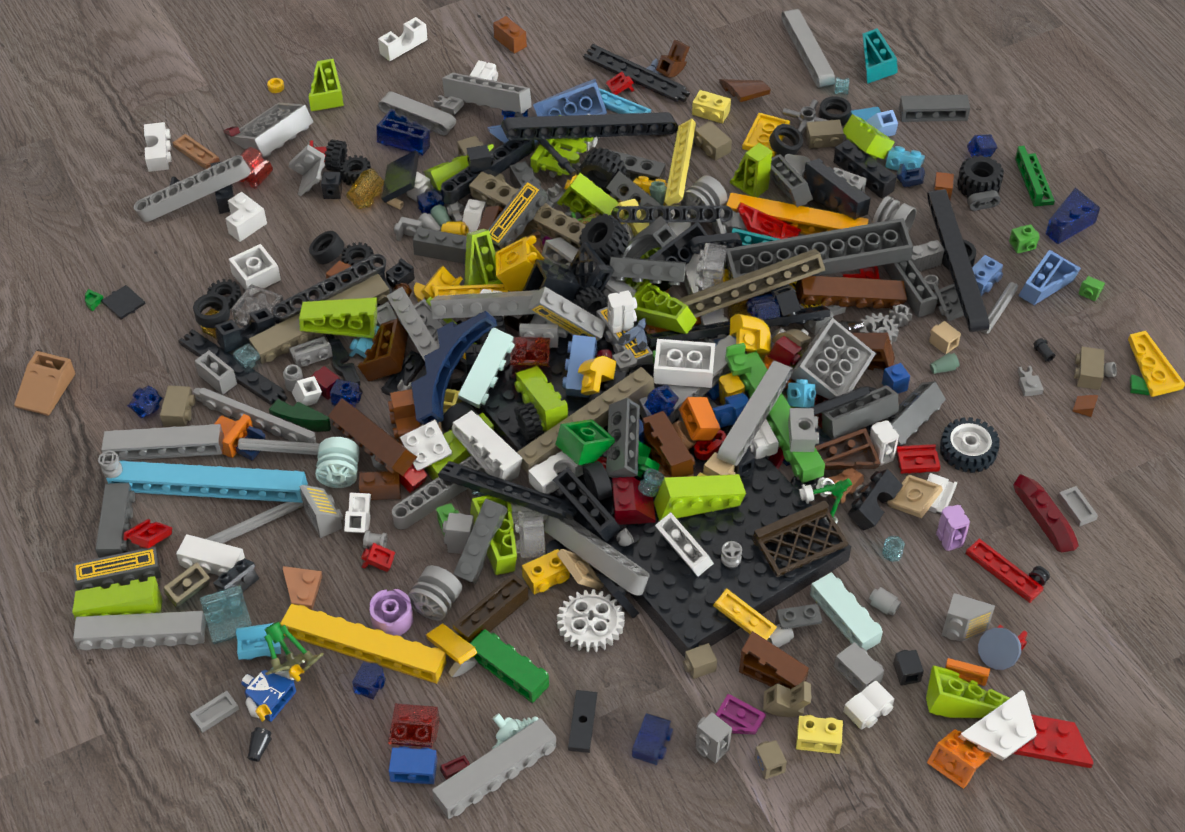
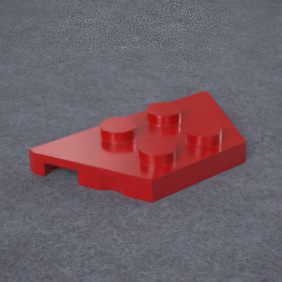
M740 202L737 207L749 232L779 239L797 237L801 232V229Z
M1031 714L1037 735L1012 754L1092 768L1093 759L1075 722Z

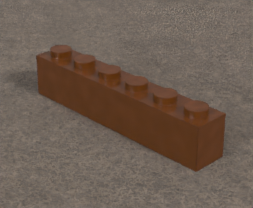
M809 276L795 283L798 302L805 305L817 304L824 306L836 305L840 307L855 306L857 308L893 309V306L904 304L907 300L904 281Z
M343 398L340 399L328 415L334 421L332 423L333 426L340 431L344 429L342 432L350 439L354 437L353 441L361 448L365 446L363 450L372 457L375 454L374 459L382 465L386 463L385 468L393 474L398 472L403 476L417 458L416 455Z

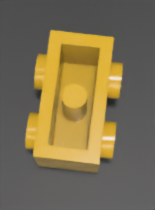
M559 549L522 565V577L534 595L539 592H545L556 584H562L570 578L569 570L557 555Z

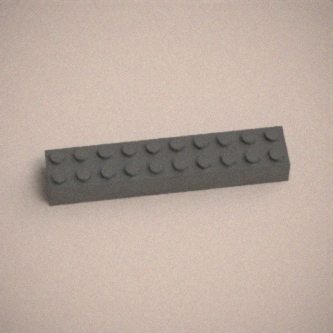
M904 218L728 248L726 249L725 263L731 280L816 249L821 254L825 271L811 276H821L911 260L913 245Z

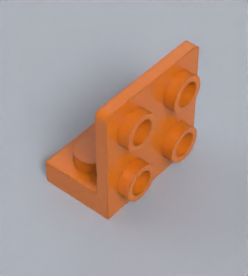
M243 414L237 421L220 416L214 423L221 425L224 434L222 454L231 458L236 455L239 438H245L247 436V428L249 426L253 427L250 416Z
M954 729L937 743L927 763L964 789L976 769L989 759L991 753L982 751L977 748L978 745L968 740H961L959 736L963 732Z

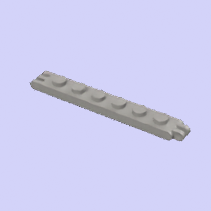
M195 388L193 390L195 399L211 410L219 411L228 417L231 416L236 419H240L245 414L250 416L253 426L260 430H266L277 437L280 436L292 442L316 443L315 433L206 388Z

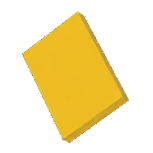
M758 113L742 145V149L749 151L755 145L761 143L772 150V157H775L776 152L773 151L769 143L770 135L778 125H790V121ZM778 135L780 140L783 141L785 136Z

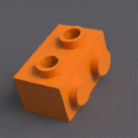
M687 397L679 411L691 439L712 440L720 430V426L707 397Z

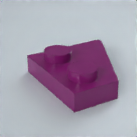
M727 694L715 714L732 727L733 734L755 735L766 718L765 713L730 694Z

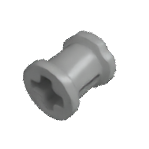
M366 530L363 548H368L373 543L386 548L387 533L375 534Z

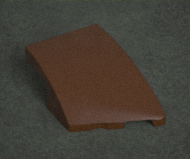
M719 79V83L725 92L729 91L732 97H737L739 102L769 95L771 92L770 87L761 80Z

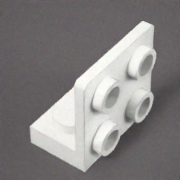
M436 420L400 437L404 447L417 456L413 462L417 471L452 454Z

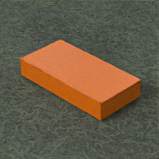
M950 658L947 659L945 669L959 673V678L967 682L974 680L978 682V685L986 686L990 672L989 668Z

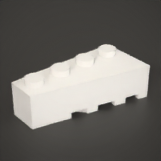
M471 410L453 422L452 433L487 474L510 482L519 476L523 458L498 436L479 415H476Z

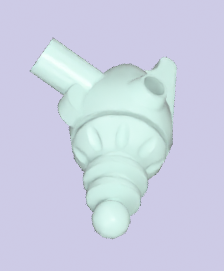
M499 713L496 714L492 719L500 729L496 734L497 743L492 747V750L539 718L535 716L531 720L528 717L527 720L524 718L523 721H520L519 719L507 717L504 720Z

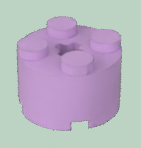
M386 589L378 592L371 599L369 610L374 630L379 629L392 636H400L409 630L413 623V614L410 598L406 593L398 589H394V591H387Z

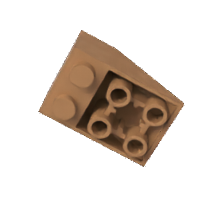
M36 351L27 365L14 406L49 416L75 375L71 359Z

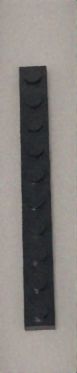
M821 305L803 308L797 311V314L790 317L782 316L780 312L755 317L764 320L769 329H771V326L786 327L789 326V323L804 324L807 320L822 321L825 317H830V309ZM730 321L694 326L687 334L671 330L646 334L647 343L656 348L657 339L689 340L692 342L699 341L700 338L705 337L714 339L718 335H730Z

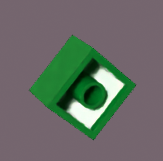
M589 419L560 424L555 445L568 455L574 463L585 465L594 463L615 443V439L594 420Z

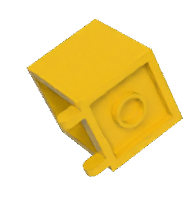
M525 236L495 252L496 277L510 292L523 291L536 259L543 261L545 259L533 245L536 243L535 236L528 238Z

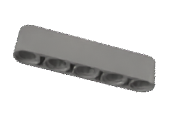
M391 91L378 103L382 112L443 136L447 135L456 124V119L451 114Z

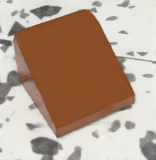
M1098 395L1077 396L1072 412L1092 417Z

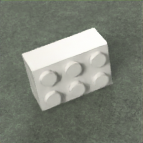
M657 339L654 383L712 388L715 343Z

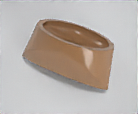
M678 420L672 425L687 450H690L696 444V440L691 439L685 423Z

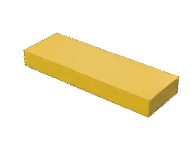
M727 588L713 605L749 634L753 631L768 640L777 628V626Z
M443 623L426 634L427 639L459 664H462L477 653L473 645Z

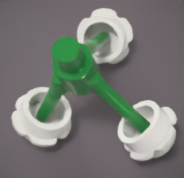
M822 477L818 480L815 490H812L811 485L805 486L803 484L802 489H799L801 500H805L807 504H809V501H814V494L820 493L822 497H827L829 494L836 496L830 514L837 524L838 519L834 517L840 499L844 495L843 492L847 491L852 482L847 478L834 484L831 479Z

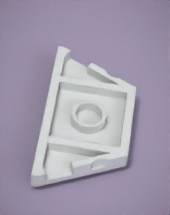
M1021 690L961 733L959 738L978 745L977 748L984 752H990L994 757L1002 761L1037 735L1025 692Z

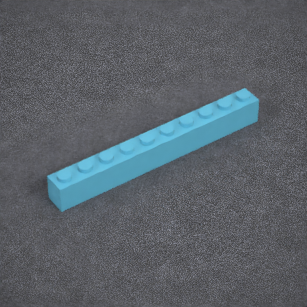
M119 461L123 468L122 473L116 478H106L108 484L129 483L131 490L135 491V493L303 503L299 486L308 485L305 472L130 461Z

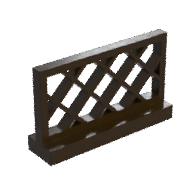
M826 500L754 531L752 541L755 546H759L776 577L848 546L849 543L828 511L829 505ZM826 517L830 524L829 529L818 526V521ZM808 527L813 529L811 537L801 534V528ZM815 530L827 533L825 541L813 538ZM786 534L795 536L794 544L782 541L783 536ZM829 535L838 537L841 543L836 545L828 543ZM798 538L810 541L807 549L796 546ZM768 542L778 544L776 552L767 550L764 544ZM812 542L822 545V551L815 552L810 550ZM780 545L792 549L790 557L778 553ZM794 550L805 553V558L802 560L792 558ZM776 558L788 561L787 566L779 570L775 563Z

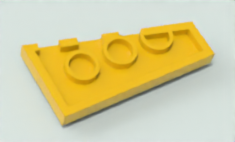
M1146 331L1130 334L1128 341L1151 397L1182 390L1185 386L1184 381Z

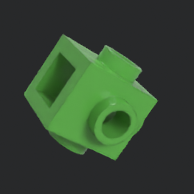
M1031 224L1012 229L1009 243L1017 254L1031 251L1037 247L1039 233Z

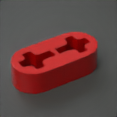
M719 430L712 440H699L695 444V456L700 460H707L715 452L717 453L726 438L724 431Z

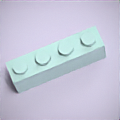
M496 328L491 329L458 394V399L477 408H480L481 404H486L489 398L487 392L490 387L494 388L498 380L495 376L498 370H503L506 364L504 358L507 353L511 354L515 346L512 343L513 336Z
M832 572L811 584L810 596L851 644L855 642L859 647H863L867 651L880 643L883 633L881 626L872 620L868 611L859 605L855 596L846 590L842 581L836 578Z

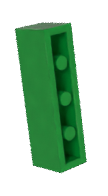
M484 629L470 643L477 651L472 657L476 659L478 664L532 704L549 687L548 673L543 668H538L532 664L528 657L517 653L513 646L502 642L495 633H490Z

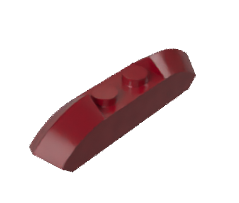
M1019 474L1013 484L1014 490L1058 552L1074 551L1079 544L1066 518L1037 481Z

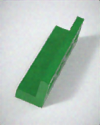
M1018 146L1015 160L1033 206L1054 205L1055 200L1036 153L1028 154L1025 146Z

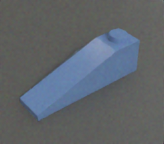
M596 79L533 104L537 117L607 114Z

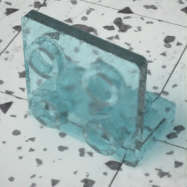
M241 586L200 597L213 644L236 638L237 628L252 626Z

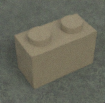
M840 120L806 122L805 137L809 149L835 147L843 143L844 132Z
M711 121L695 129V144L716 161L731 153L732 140Z
M1082 346L1080 353H1076L1074 364L1077 365L1074 371L1077 387L1100 390L1104 378V349Z
M168 385L160 413L163 427L187 426L192 416L191 407L195 405L196 400L195 395L192 394L191 387Z
M197 562L164 586V594L177 609L210 584V577Z

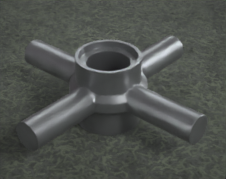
M815 99L812 100L810 106L803 107L800 112L786 108L782 112V115L799 120L798 130L802 135L806 129V122L829 121L816 117L815 109L818 101Z

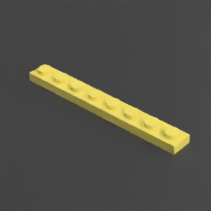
M693 119L678 126L664 200L668 206L677 204L683 199L696 126Z

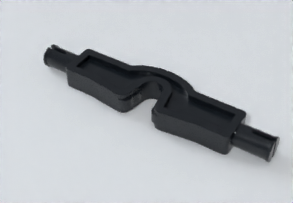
M326 334L332 349V362L335 372L343 377L348 389H353L356 396L361 395L363 391L360 388V378L354 364H343L350 359L348 352L343 347L340 339H335L333 334Z

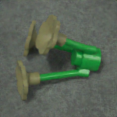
M279 621L264 629L267 634L264 638L272 658L270 660L272 668L265 675L282 670L287 671L295 664L300 666L305 660L307 664L303 670L306 671L324 655L323 652L313 655L310 651H306L288 631L286 626H282ZM285 635L302 652L301 654L294 656L293 652L289 651L283 641ZM272 641L274 644L279 642L285 652L284 656L287 661L282 665L279 658L276 657Z

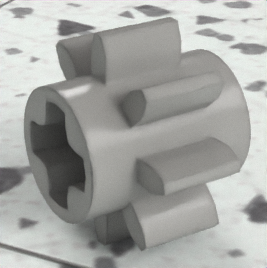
M900 304L893 306V309L889 312V318H894V324H898V327L908 326V322L912 319V313H909L910 308Z

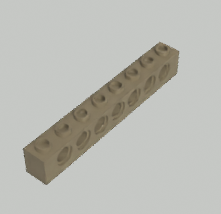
M481 172L469 185L472 197L486 202L489 206H500L503 209L519 190L484 172ZM547 203L539 208L535 217L527 224V226L552 239L561 237L579 250L581 247L579 245V236L582 234L581 230L585 228V225L576 218H571L562 211L550 207Z

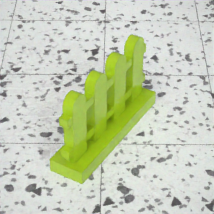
M594 137L576 138L578 140L571 138L546 140L562 157L567 158L572 164H577L580 161V156L576 152H586L587 145L584 141L591 142ZM541 144L530 158L531 167L536 173L541 168L544 171L546 169L555 171L560 176L562 174L570 175L558 165V162L553 159V156Z

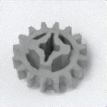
M872 313L871 317L865 315V319H861L858 332H888L892 345V342H896L899 329L898 324H894V318L888 319L889 315L883 317L882 313H879L878 316Z

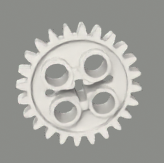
M595 589L592 590L591 594L584 590V595L576 592V598L569 596V602L563 601V607H559V614H557V628L560 629V636H564V641H570L571 647L578 644L579 651L584 646L587 652H589L590 647H593L595 652H597L598 646L605 650L606 643L612 646L613 639L619 640V634L623 633L624 612H622V606L617 605L616 599L611 601L610 594L603 597V591L596 595Z

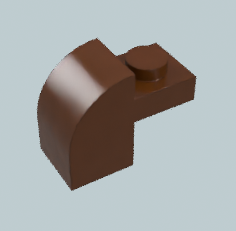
M674 40L669 54L661 55L656 71L667 77L677 76L687 64L685 58L690 46Z

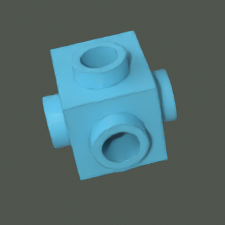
M796 379L795 383H788V404L793 407L802 408L814 406V399L816 397L815 384L808 383L807 379Z

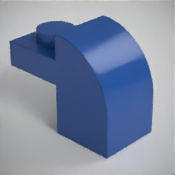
M744 393L725 397L726 405L712 408L720 428L735 424L748 403V397Z

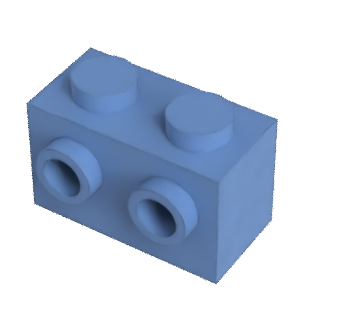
M984 255L972 267L981 296L985 292L988 293L995 282L998 283L1003 276V264L987 255Z

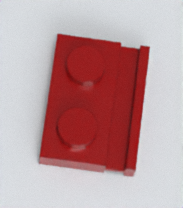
M935 444L897 446L896 453L901 474L940 471V462Z
M147 519L124 532V540L130 539L131 543L139 545L141 548H150L172 535V527L158 522L150 523L151 520Z

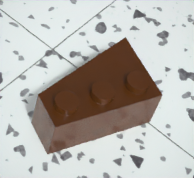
M398 318L380 325L372 340L374 344L371 349L366 350V358L363 363L359 362L357 366L368 382L396 374L402 369L408 332Z
M888 332L852 333L876 353L868 365V370L873 371L874 368L884 370L893 366L895 356Z
M662 411L642 418L644 444L651 448L649 455L655 462L660 464V468L668 477H686L694 474V458L687 450L665 412Z
M866 428L815 446L825 463L824 470L877 469L881 464Z
M753 631L751 632L741 650L739 673L770 687L780 684L789 689L807 680L809 672L807 666Z

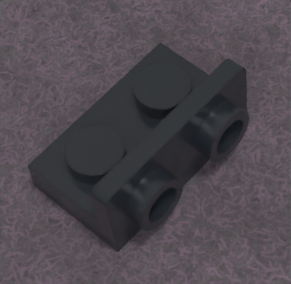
M246 558L239 560L233 568L222 573L213 582L225 603H230L259 580L254 570V567H256L254 562Z

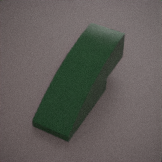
M278 399L269 408L270 415L313 432L331 430L328 416L300 402H297L293 407Z

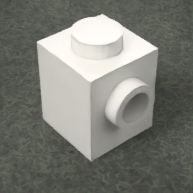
M416 172L414 189L408 191L407 196L421 203L431 195V183L429 178Z
M314 376L298 380L292 391L296 402L306 406L317 404L322 393Z

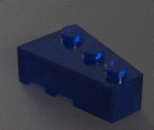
M390 109L376 125L377 143L408 152L417 150L419 155L422 156L430 148V130L415 121L413 123L408 121L404 115L399 116L395 114L393 109Z
M1075 187L1049 219L1046 235L1055 243L1060 244L1096 223L1100 207Z

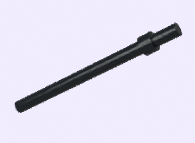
M516 112L514 117H524L520 112ZM546 139L537 140L553 156L563 170H566L572 177L576 175L577 171L570 165L567 158L562 157Z

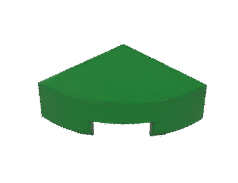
M88 289L85 293V303L88 309L93 312L104 298L103 295Z
M1131 374L1130 393L1150 395L1145 380Z

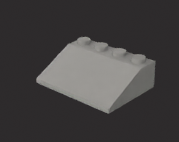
M278 102L239 129L241 133L228 137L252 155L264 158L269 156L274 149L282 147L287 140L294 139L297 133L307 130L309 125L314 122L306 105Z
M831 318L821 327L792 370L790 378L795 382L796 379H807L808 383L815 384L816 394L832 399L854 389L876 353L834 318Z

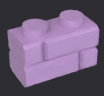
M961 505L947 506L941 513L936 535L942 541L946 551L963 547L970 521L964 515L965 512Z

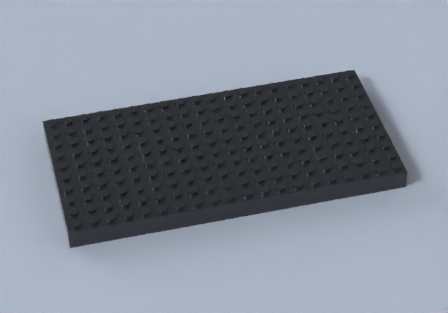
M634 321V327H636L638 322ZM570 333L567 334L566 338H558V347H520L512 351L511 354H507L504 358L506 360L505 371L497 372L495 377L498 380L494 388H489L487 392L489 398L486 404H481L480 408L471 405L478 415L481 413L485 414L494 425V432L515 452H518L537 439L525 440L517 424L515 408L524 405L521 392L518 393L515 388V382L517 381L516 373L538 366L547 377L548 383L551 382L554 391L559 392L561 395V401L565 400L567 402L568 417L605 392V382H601L599 393L591 394L589 398L566 395V390L562 385L563 378L567 377L568 373L565 370L566 359H570L568 343L573 339V335ZM603 333L602 338L596 341L597 352L600 350H610L612 355H614L613 346L610 342L606 341ZM647 343V346H648L649 349L652 351V353H653V350L656 351V348H654L653 346H650V345ZM646 371L650 376L654 378L653 371ZM465 376V377L459 379V382H460V390H461V388H462V386H463V384H464V382H465L467 376ZM654 383L655 390L662 386V384ZM706 394L702 396L707 397L712 408L718 407ZM734 424L720 428V430L724 431L726 437ZM607 425V426H605L603 429L608 433V425ZM694 445L688 451L692 454L695 461L693 476H697L700 472L703 473L704 464L709 459H698L694 453ZM607 450L600 457L607 458ZM766 456L760 459L755 458L754 470L740 477L746 492L740 506L677 518L714 563L700 576H697L656 528L655 525L660 521L655 505V523L619 525L622 528L620 531L626 528L634 539V542L628 546L619 545V541L616 539L617 534L606 542L579 510L573 520L649 573L643 594H630L684 658L685 651L708 643L711 647L741 628L713 606L726 588L762 615L849 561L851 546L848 544L847 547L776 577L759 546H755L752 541L754 531L812 505L810 503L807 504L805 500H801L799 491ZM643 473L641 478L634 476L637 480L652 487L654 501L658 492ZM584 476L577 477L587 488ZM609 477V480H610V483H611V487H612V478ZM560 489L549 494L571 502ZM612 496L600 500V504L614 518ZM825 518L819 520L817 524L827 529L830 526ZM802 527L800 530L801 534L810 537L813 529L808 527ZM815 530L813 538L825 541L827 533ZM786 534L783 536L782 541L794 544L795 536ZM829 535L828 543L834 545L841 543L838 537ZM798 538L796 546L807 549L810 541ZM735 541L742 547L741 562L736 567H727L721 561L722 546L726 542ZM772 542L764 544L767 550L776 552L778 544ZM812 542L810 550L821 552L823 546ZM780 545L778 553L790 557L792 549ZM794 550L792 558L802 560L806 554ZM776 558L775 563L780 570L787 566L788 561Z

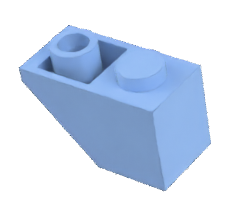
M893 110L876 113L867 120L869 124L886 136L896 134L898 122Z

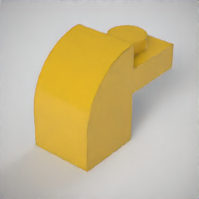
M605 356L584 361L578 369V373L583 375L581 394L587 396L599 393L601 382L613 380L616 361Z

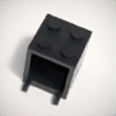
M536 259L523 291L540 290L547 287L572 302L580 284L568 265L563 263L560 265L555 264L547 259H544V261Z

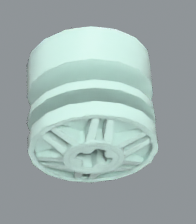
M330 437L323 440L318 447L316 479L325 486L332 488H344L354 484L357 479L359 446L354 441L344 437Z

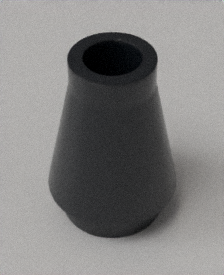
M256 727L251 732L247 756L249 760L260 761L261 756L272 740V733L269 730Z

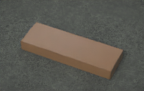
M186 134L172 142L174 148L204 169L210 168V163L220 162L217 155Z

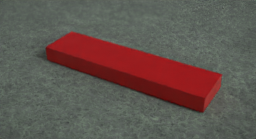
M980 538L966 550V555L1027 602L1033 601L1043 591V586Z

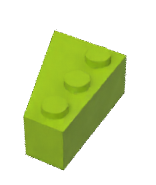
M334 59L317 61L314 80L311 84V92L308 96L311 111L344 106Z
M853 114L843 128L846 139L855 143L858 148L868 153L874 159L878 157L885 159L895 141L867 121Z
M758 143L747 151L729 183L752 197H759L769 189L772 150Z
M481 229L467 233L464 285L502 283L496 277L495 250L489 230Z

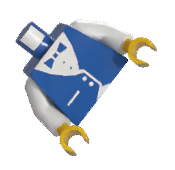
M298 664L293 665L287 671H279L269 675H265L268 671L263 670L256 678L249 674L244 676L241 685L247 688L245 690L246 706L252 717L260 718L262 722L265 718L270 722L273 721L296 693L293 680L300 681L299 674L305 672Z

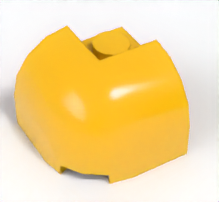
M735 314L730 318V335L736 337V344L744 343L747 354L757 351L761 359L769 355L771 352V334L764 320L743 314Z

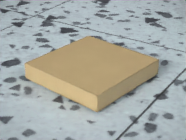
M908 474L901 483L903 487L896 497L887 503L891 508L922 518L943 489L941 485Z
M564 549L557 553L578 584L600 590L604 586L590 564L577 554Z

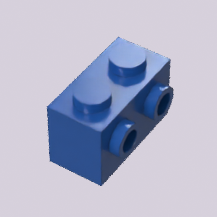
M406 746L392 747L389 766L390 781L435 784L438 761L436 750L430 748L410 749Z

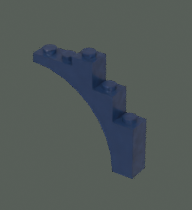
M487 311L479 313L459 325L452 321L437 329L440 348L424 356L427 375L411 382L416 420L421 424L425 425L433 420L439 423L444 420L443 404L445 391L455 366L477 339L497 326L496 319Z

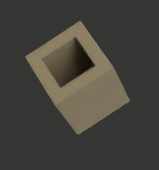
M708 643L685 651L683 666L687 673L690 672L692 678L696 679L715 672L717 669V658Z
M777 741L760 743L755 749L754 758L764 778L768 779L785 773L787 761Z

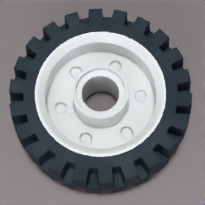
M963 417L960 418V421L955 419L953 423L950 422L945 427L940 442L941 455H944L943 459L945 461L949 460L948 464L951 467L955 464V469L957 470L960 467L963 468L962 472H967L970 469V473H975L976 469L978 472L983 471V468L985 470L988 469L996 460L1000 446V439L997 437V432H993L994 428L992 426L987 427L988 423L985 421L981 424V419H976V422L973 421V417H969L968 421Z

